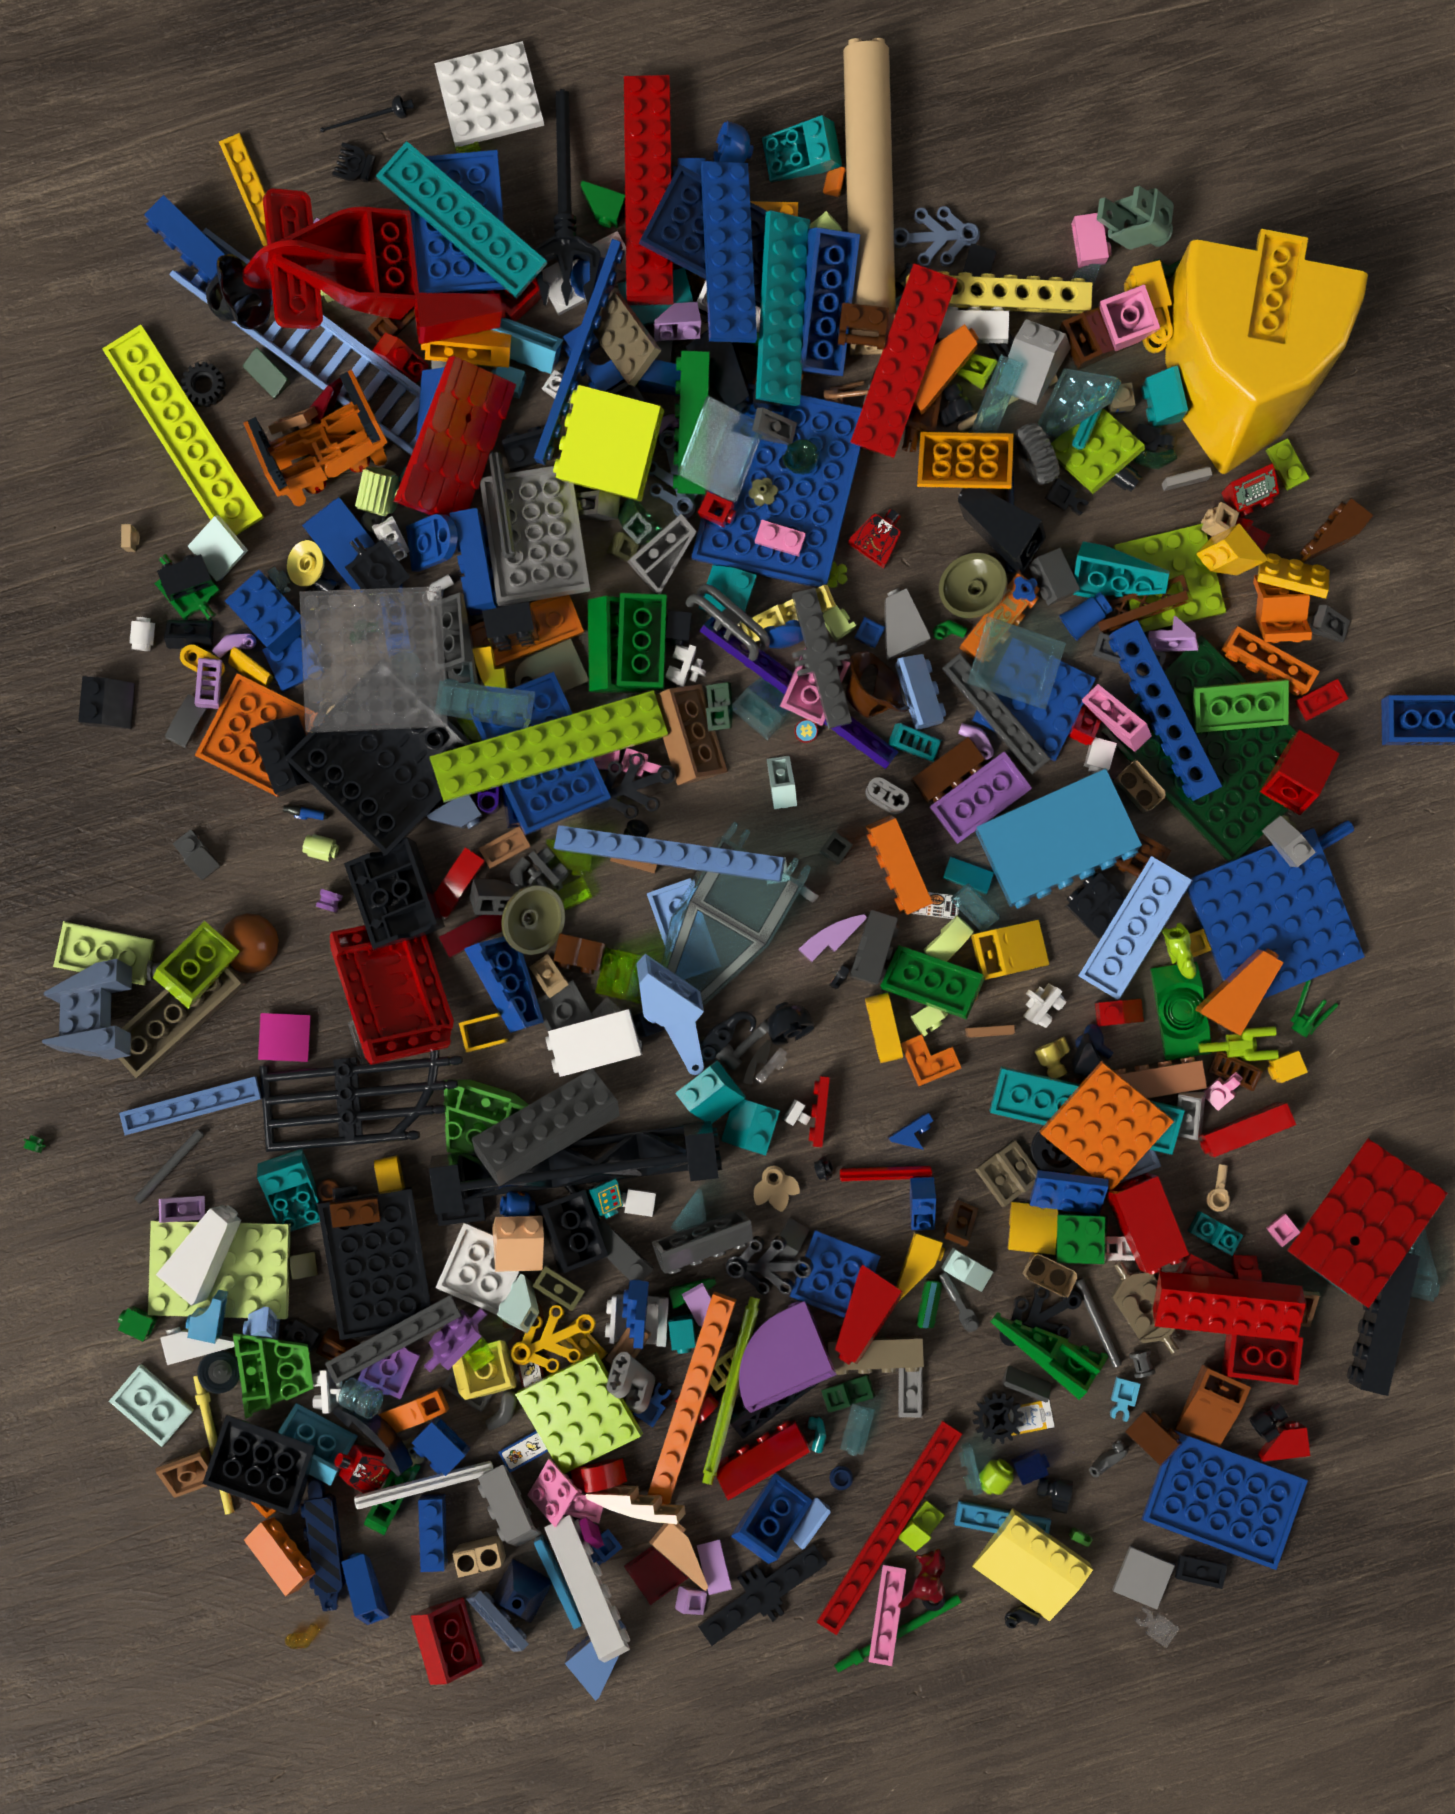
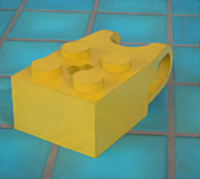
M1160 260L1134 266L1124 283L1125 292L1145 285L1160 326L1158 331L1142 340L1146 350L1151 353L1161 352L1173 334L1168 311L1172 303ZM1149 338L1154 343L1161 344V346L1158 348L1152 347L1149 343Z

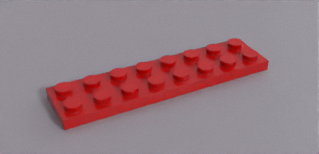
M915 263L913 264L850 443L894 459L958 279Z

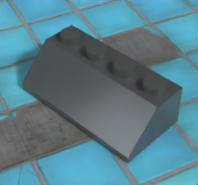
M738 1209L655 1240L652 1244L662 1271L674 1274L681 1271V1267L689 1264L692 1266L698 1265L710 1256L719 1257L724 1255L726 1250L732 1248L740 1249L747 1246V1242L753 1241L752 1224L750 1219Z

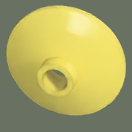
M309 540L301 541L293 547L287 560V572L293 583L298 586L307 587L314 584L320 578L325 562L322 550L315 542Z

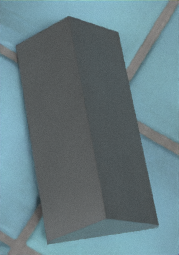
M459 592L431 603L436 671L443 672L445 695L481 692L478 669L473 655L474 643L469 612L466 608L464 593Z

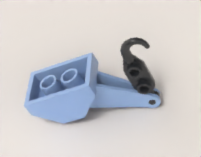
M644 954L637 962L643 1015L649 1022H656L660 1026L665 1027L690 1074H700L704 1069L703 1063L706 1060H712L717 1057L716 1055L733 1038L736 1024L740 1020L748 1019L750 1021V1032H753L756 1028V1018L747 1011H739L729 1019L715 1025L699 1044L695 1022L704 1012L700 991L647 954Z

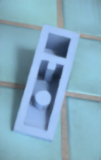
M262 1307L248 1314V1321H244L243 1335L278 1340L280 1319H277V1315L269 1307Z

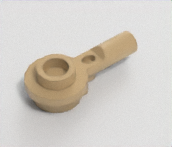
M1219 1164L1216 1188L1207 1195L1208 1206L1216 1212L1226 1210L1230 1204V1196L1228 1191L1225 1190L1227 1165Z

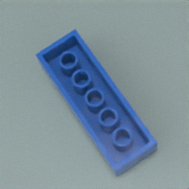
M817 227L808 229L801 351L802 372L827 376H843L847 343L845 345H838L842 303L852 304L860 234Z

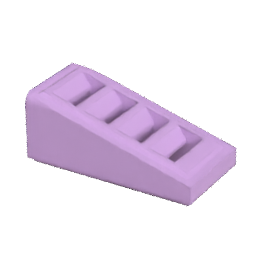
M198 658L195 693L196 707L219 709L222 660ZM203 667L216 668V672L203 671ZM203 676H205V677H216V680H215V681L202 680V679H203ZM202 686L215 687V690H202ZM201 696H213L214 700L201 699Z

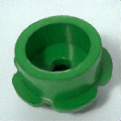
M30 1135L29 1139L24 1138L25 1144L23 1148L42 1153L43 1148L46 1147L45 1144H42L44 1141L42 1138Z

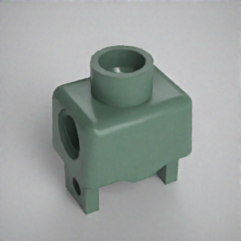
M1141 186L1134 187L1132 196L1117 200L1114 203L1106 197L1101 198L1097 221L1109 228V238L1129 250L1148 244L1160 247L1170 239L1173 232L1171 223L1174 204L1156 188L1146 191ZM1126 222L1129 227L1124 228V223Z

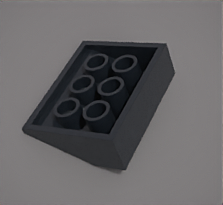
M226 1415L202 1484L291 1516L298 1512L302 1501L315 1446Z

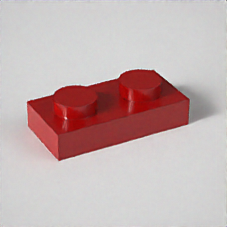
M1336 679L1295 702L1305 721H1308L1349 698L1339 680Z

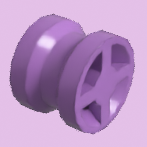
M321 889V898L316 903V907L338 913V903L342 900L343 895Z

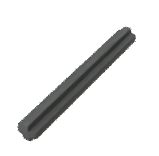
M500 452L490 453L489 460L502 552L504 558H513L516 552L502 456Z

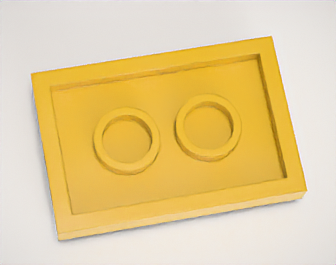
M1273 553L1264 554L1268 560L1258 567V582L1322 598L1327 597L1329 591V569L1321 565L1312 566L1304 564L1298 559H1284Z

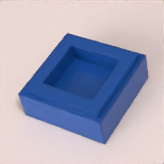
M864 617L854 639L875 649L885 627Z

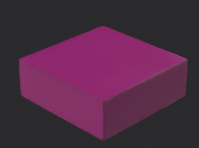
M587 1517L581 1519L579 1525L584 1541L596 1549L602 1547L604 1544L598 1525Z

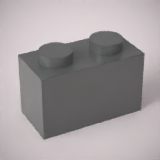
M1061 548L1041 555L1029 563L1030 573L1036 579L1040 588V594L1046 600L1048 606L1066 599L1080 590Z

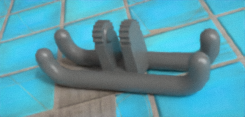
M709 584L701 585L697 590V594L690 595L686 599L688 607H692L696 603L716 619L713 626L716 631L720 630L723 626L727 629L724 635L725 639L730 640L735 635L749 649L748 657L751 661H755L758 658L759 649L756 642L739 627L741 622L760 638V649L762 651H766L769 648L770 639L767 632L714 586ZM706 594L711 595L726 609L721 612L704 596Z

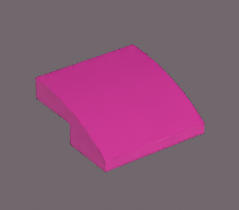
M260 1013L258 1060L308 1062L310 1015Z

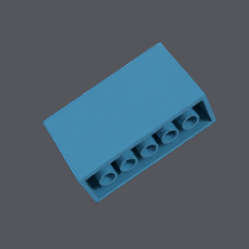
M1106 769L976 827V835L1010 907L1016 906L1017 909L1029 904L1030 898L1037 896L1038 899L1050 895L1051 889L1057 886L1061 890L1072 885L1073 879L1077 877L1083 880L1094 875L1095 869L1101 867L1102 871L1114 866L1119 858L1125 861L1136 856L1139 853L1138 849L1142 846Z

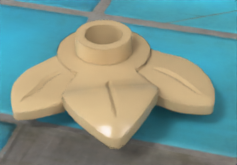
M769 1166L764 1170L762 1180L754 1188V1201L756 1205L769 1201L775 1209L783 1212L788 1204L789 1195L800 1193L798 1182L795 1178L785 1175L780 1167ZM776 1173L778 1175L777 1181H770L769 1175Z

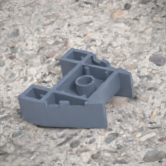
M118 959L98 962L45 991L44 996L60 1003L59 1037L44 1039L42 1043L58 1051L78 1053L91 1057L96 1056L108 1060L130 1056L131 1033L117 1026H111V993L132 989V967Z

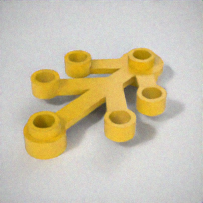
M554 1305L549 1310L550 1316L540 1340L532 1343L536 1329H540L543 1325V1319L537 1316L539 1324L535 1327L532 1325L528 1333L525 1332L523 1340L513 1345L510 1352L511 1358L518 1365H527L532 1362L545 1367L548 1372L555 1373L560 1370V1362L554 1358L548 1360L535 1353L545 1349L567 1358L571 1363L581 1360L582 1353L578 1349H568L556 1343L580 1332L584 1334L592 1333L596 1327L595 1319L590 1315L583 1314L577 1318L576 1324L553 1334L558 1320L564 1316V1309L561 1306ZM556 1308L560 1309L558 1317L553 1315V1311ZM586 1320H589L591 1323L588 1329L583 1327V1323ZM522 1349H525L527 1352L524 1358L519 1356V1352ZM576 1351L578 1358L573 1361L571 1353ZM552 1361H555L557 1364L554 1370L549 1368V1364Z

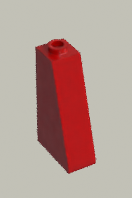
M416 293L414 312L419 344H425L500 328L501 318H505V304H501L500 294Z
M1275 1102L1201 1134L1202 1141H1200V1145L1205 1154H1209L1210 1157H1217L1297 1124L1288 1104Z
M864 1265L859 1270L835 1348L840 1353L838 1358L848 1365L851 1362L859 1363L904 1294L900 1289Z

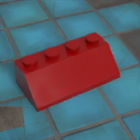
M785 1420L777 1426L778 1430L771 1434L765 1432L756 1438L758 1442L751 1446L748 1444L741 1446L736 1450L737 1454L731 1458L725 1456L720 1459L716 1477L727 1500L734 1498L810 1452L809 1443L795 1420L791 1422Z

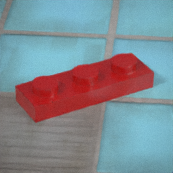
M820 1076L819 1081L815 1080L813 1094L818 1096L817 1104H812L811 1118H815L814 1127H810L808 1141H813V1147L823 1146L830 1077Z

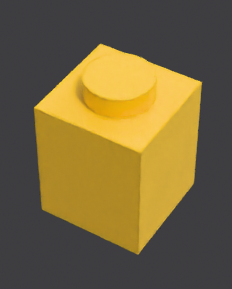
M1291 1051L1279 1056L1278 1059L1268 1061L1270 1077L1272 1080L1276 1079L1277 1083H1283L1308 1073L1299 1051Z

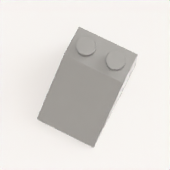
M1026 319L1014 338L997 390L1038 405L1071 349L1066 334Z

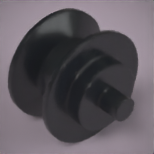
M637 819L630 820L627 823V828L624 830V835L644 838L649 833L648 825Z

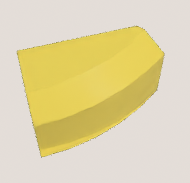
M502 1340L469 1349L452 1366L458 1393L465 1400L516 1387L517 1378L510 1350L506 1342Z

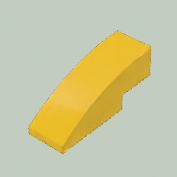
M492 645L473 647L476 667L490 696L493 697L509 690L505 666L496 667Z

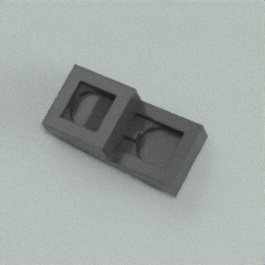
M188 694L171 722L165 738L186 748L197 732V726L209 708L196 707L195 697Z

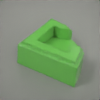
M1072 1527L1068 1534L1072 1540L1089 1547L1093 1540L1091 1536L1075 1527Z

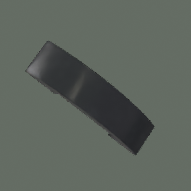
M349 1399L332 1410L347 1427L355 1424L386 1454L382 1461L398 1477L412 1467L411 1456L400 1437L374 1411Z

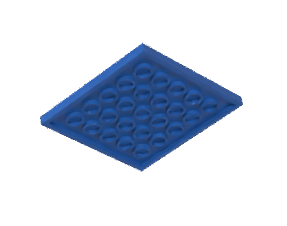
M1314 828L1300 832L1316 853L1299 867H1290L1273 844L1190 877L1193 881L1187 892L1200 925L1206 934L1212 949V955L1223 981L1257 949L1265 951L1268 948L1279 955L1277 959L1284 962L1262 999L1365 957Z

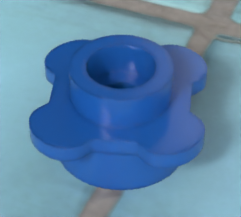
M1017 577L1014 580L1016 587L1013 597L1016 600L1027 599L1028 601H1033L1036 597L1034 590L1037 586V581L1034 578L1027 580Z

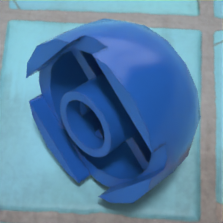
M724 122L716 140V143L719 145L718 152L714 151L713 162L744 163L746 158L750 159L753 153V145H750L748 131L736 123Z

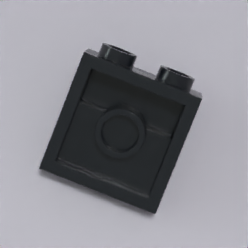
M1101 873L1086 878L1083 881L1085 886L1080 892L1077 890L1073 891L1066 899L1069 903L1065 906L1097 939L1105 933L1125 900Z

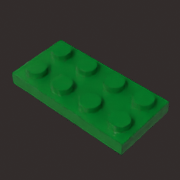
M899 945L880 987L883 990L967 1020L985 977L983 974Z

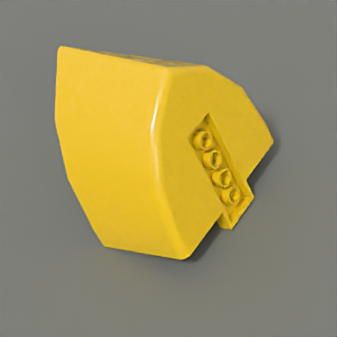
M1261 229L1257 238L1256 250L1203 240H1192L1170 281L1168 291L1172 305L1168 311L1173 334L1166 344L1165 363L1167 369L1178 366L1188 407V412L1183 417V420L1216 469L1222 474L1228 473L1283 435L1315 394L1345 349L1363 303L1368 274L1360 270L1305 260L1308 237Z

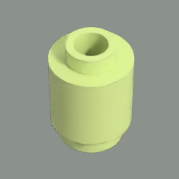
M316 834L306 836L303 844V853H306L309 857L328 862L332 858L335 859L337 857L339 845H336L335 839Z

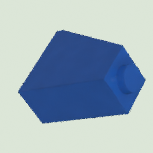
M655 359L639 380L640 392L680 396V394H676V380L681 379V371H676V364Z
M362 1553L348 1556L347 1560L342 1561V1567L354 1616L367 1625L389 1618V1612L370 1558Z

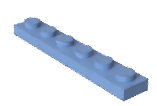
M257 1076L120 1112L119 1115L124 1135H129L260 1100L262 1096Z

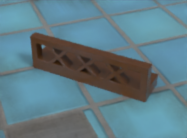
M1180 575L1169 579L1166 594H1163L1160 600L1149 604L1146 602L1149 595H1144L1141 600L1137 598L1140 596L1136 593L1108 602L1111 607L1119 611L1116 616L1109 619L1104 618L1098 622L1100 631L1108 633L1136 620L1141 621L1193 602L1185 576ZM1181 582L1182 592L1174 595L1168 594L1173 584ZM1135 599L1141 602L1139 607L1128 612L1124 610L1129 600Z

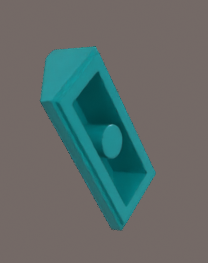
M950 857L942 879L986 895L994 873Z

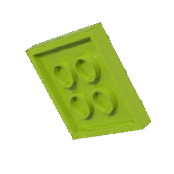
M1104 408L1101 410L1084 449L1078 450L1072 446L1084 415L1051 443L1058 463L1092 494L1145 450L1144 444Z

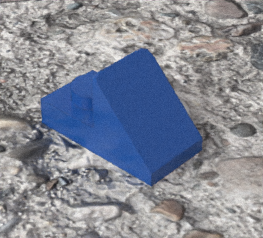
M926 1112L888 1136V1139L893 1143L923 1150L914 1133L918 1132L920 1135L930 1129V1123L933 1122V1119Z

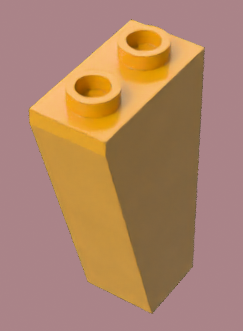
M487 330L421 344V350H425V360L447 362L449 357L456 356L475 365L509 368L511 335L502 332Z

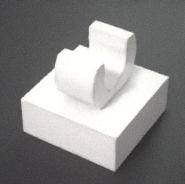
M794 1099L783 1120L792 1126L796 1120L807 1125L811 1117L802 1112L805 1105Z

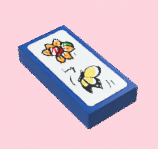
M535 1430L501 1449L498 1453L510 1473L548 1452Z

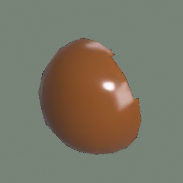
M247 913L236 916L225 925L220 934L240 951L237 957L230 963L239 972L255 973L262 971L272 964L277 954L279 943L277 931L270 921L260 915Z

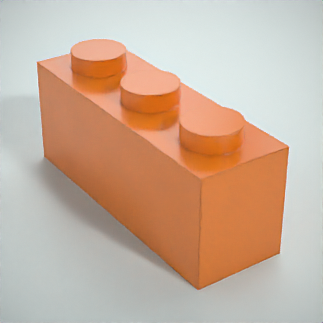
M275 1517L261 1522L244 1539L285 1596L298 1591L316 1573L311 1567L310 1562L302 1555L296 1543L290 1539L284 1531L282 1524Z

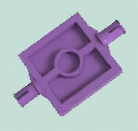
M482 1308L472 1317H469L461 1309V1317L446 1324L440 1331L434 1334L429 1341L433 1349V1357L424 1365L429 1372H432L439 1363L449 1370L482 1337L478 1331V1324L488 1315Z
M404 1347L362 1370L358 1381L369 1385L374 1390L368 1403L377 1407L382 1394L392 1395L401 1399L420 1358V1354Z

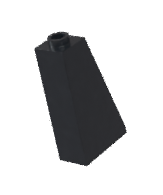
M708 329L700 335V339H695L686 348L688 351L710 353L709 380L729 409L737 417L739 414L746 413L753 404V396L735 342L709 341Z

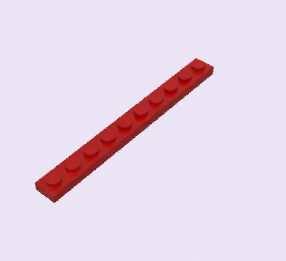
M941 1420L816 1620L818 1624L835 1635L839 1633L962 1436V1432Z

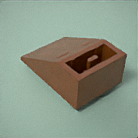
M1202 1364L1175 1430L1220 1447L1242 1410L1251 1387Z

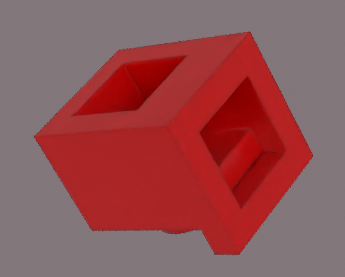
M707 492L698 514L700 518L725 528L727 523L731 524L733 522L736 511L733 510V502ZM718 509L723 510L721 516L715 515Z

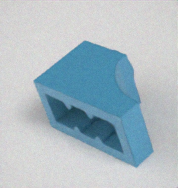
M218 1290L209 1306L205 1308L197 1307L192 1315H188L186 1321V1329H189L187 1338L213 1344L217 1342L222 1335L228 1291Z

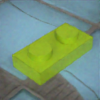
M1288 438L1266 450L1287 491L1309 479Z

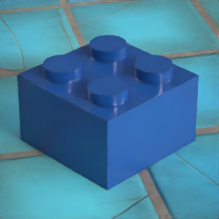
M439 1416L435 1417L412 1441L414 1451L422 1458L425 1456L431 1462V1468L440 1475L442 1473L444 1476L470 1450V1447Z

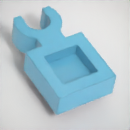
M1116 1377L1111 1400L1117 1402V1404L1110 1411L1112 1418L1115 1419L1118 1411H1123L1122 1420L1128 1421L1129 1411L1127 1408L1128 1405L1135 1407L1140 1388L1139 1382Z

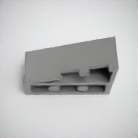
M680 514L627 562L655 594H661L694 537L696 530Z
M501 1465L478 1477L480 1485H478L479 1492L489 1502L490 1506L487 1507L491 1518L493 1520L496 1519L499 1525L497 1533L502 1541L518 1547L542 1534L539 1527H534L530 1518L532 1513L529 1507L526 1508L521 1498L522 1493L505 1465Z

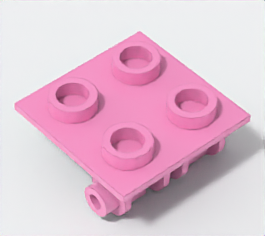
M548 1459L529 1491L528 1497L553 1526L557 1527L571 1502L575 1501L577 1503L581 1501L583 1495L581 1489L573 1485V1480L569 1479L567 1474H563L551 1459Z

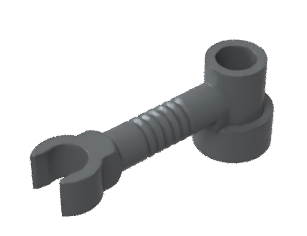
M764 1020L735 1050L728 1043L716 1055V1058L734 1071L742 1063L740 1057L750 1046L768 1032L767 1021Z

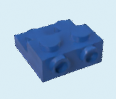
M630 1280L629 1289H624L622 1318H627L626 1328H630L629 1338H634L633 1348L643 1349L649 1282L641 1280Z

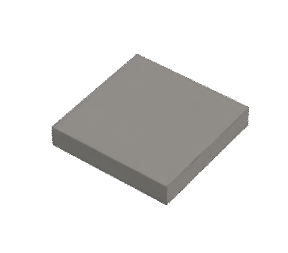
M1129 1546L1112 1590L1149 1607L1158 1609L1175 1565Z

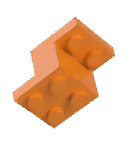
M1254 575L1253 584L1258 594L1255 619L1264 642L1279 643L1281 641L1302 642L1303 640H1311L1312 630L1307 621L1310 594L1258 582V575Z

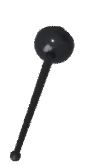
M397 95L392 100V107L326 128L322 127L320 131L325 132L329 129L394 112L397 117L404 119L407 118L406 110L415 108L412 99L403 101L401 95Z

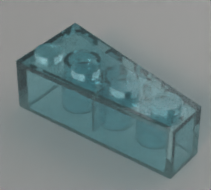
M445 679L439 682L434 713L524 729L528 728L531 721L535 692L483 686L476 683H458L457 680Z

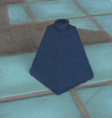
M513 1558L492 1598L495 1600L494 1603L531 1623L551 1588L552 1582L550 1578Z

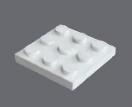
M463 1223L436 1288L497 1314L500 1304L507 1298L511 1291L512 1283L517 1279L520 1271L495 1272L493 1234L468 1223Z

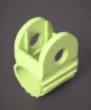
M366 467L363 469L355 505L357 509L381 516L393 513L398 504L393 501L400 486L399 477L395 476L396 474L393 471L380 467Z

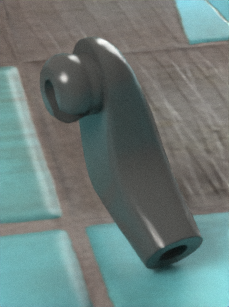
M513 1389L503 1392L499 1410L485 1420L486 1426L490 1431L511 1421L518 1399Z
M1117 1440L1113 1442V1450L1100 1455L1089 1468L1093 1477H1099L1128 1454L1129 1448L1125 1446L1124 1441Z

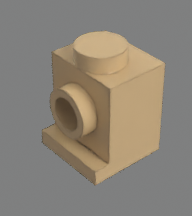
M1220 502L1218 507L1209 509L1201 521V524H1203L1201 530L1213 537L1235 526L1239 512Z

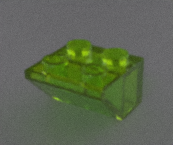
M606 948L595 993L642 1004L637 972V962L642 956Z

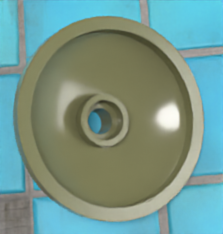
M971 553L963 555L954 560L941 576L939 583L941 601L949 612L958 617H981L994 610L1004 598L1008 584L1007 575L1001 563L988 554ZM980 590L978 594L974 595L975 591Z
M530 885L518 890L507 902L502 915V931L506 941L516 951L528 955L542 953L553 946L559 938V933H562L565 923V910L560 897L550 888L541 885Z

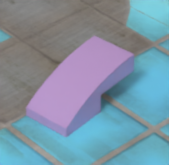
M716 1540L697 1545L709 1595L732 1590L721 1541Z

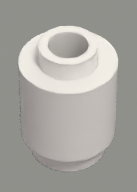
M137 617L136 621H131L130 644H132V650H151L155 631V623H150L151 618Z

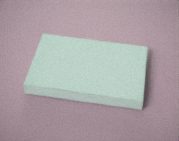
M142 1364L137 1367L109 1400L112 1405L161 1447L167 1443L194 1411L191 1406Z

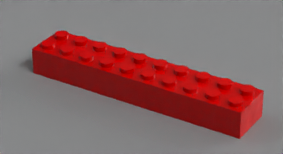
M670 75L624 76L628 305H673V262L639 244L644 231L672 180Z

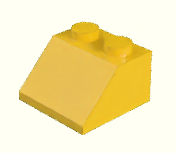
M1240 523L1211 537L1196 553L1210 572L1236 576L1268 560Z

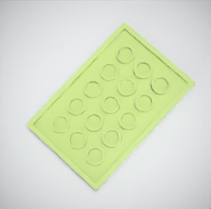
M157 1220L151 1221L148 1315H192L197 1307L205 1308L209 1306L218 1290L228 1291L224 1317L248 1318V1314L262 1307H269L277 1315V1319L288 1318L291 1224L240 1222L209 1297L206 1301L191 1306L156 1274L199 1221L159 1223Z

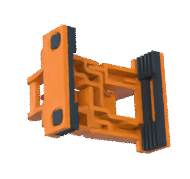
M352 369L339 375L352 402L321 419L320 424H312L270 442L256 417L243 423L262 470L277 497L287 495L295 506H302L306 502L303 488L311 494L320 493L326 487L327 477H336L347 469L353 472H362L363 469L369 466L370 459L368 456L377 466H383L387 462L383 446L388 442ZM352 430L356 431L353 435H346ZM308 454L311 455L292 465L291 460Z

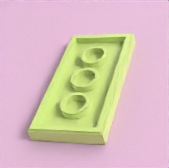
M63 921L53 967L81 972L95 963L118 959L132 967V983L146 986L148 979L147 963L152 960L156 940Z

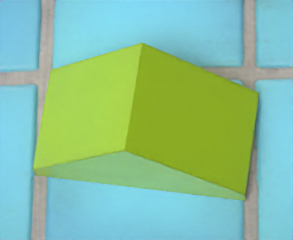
M973 354L957 375L983 390L995 371L998 362L992 358Z

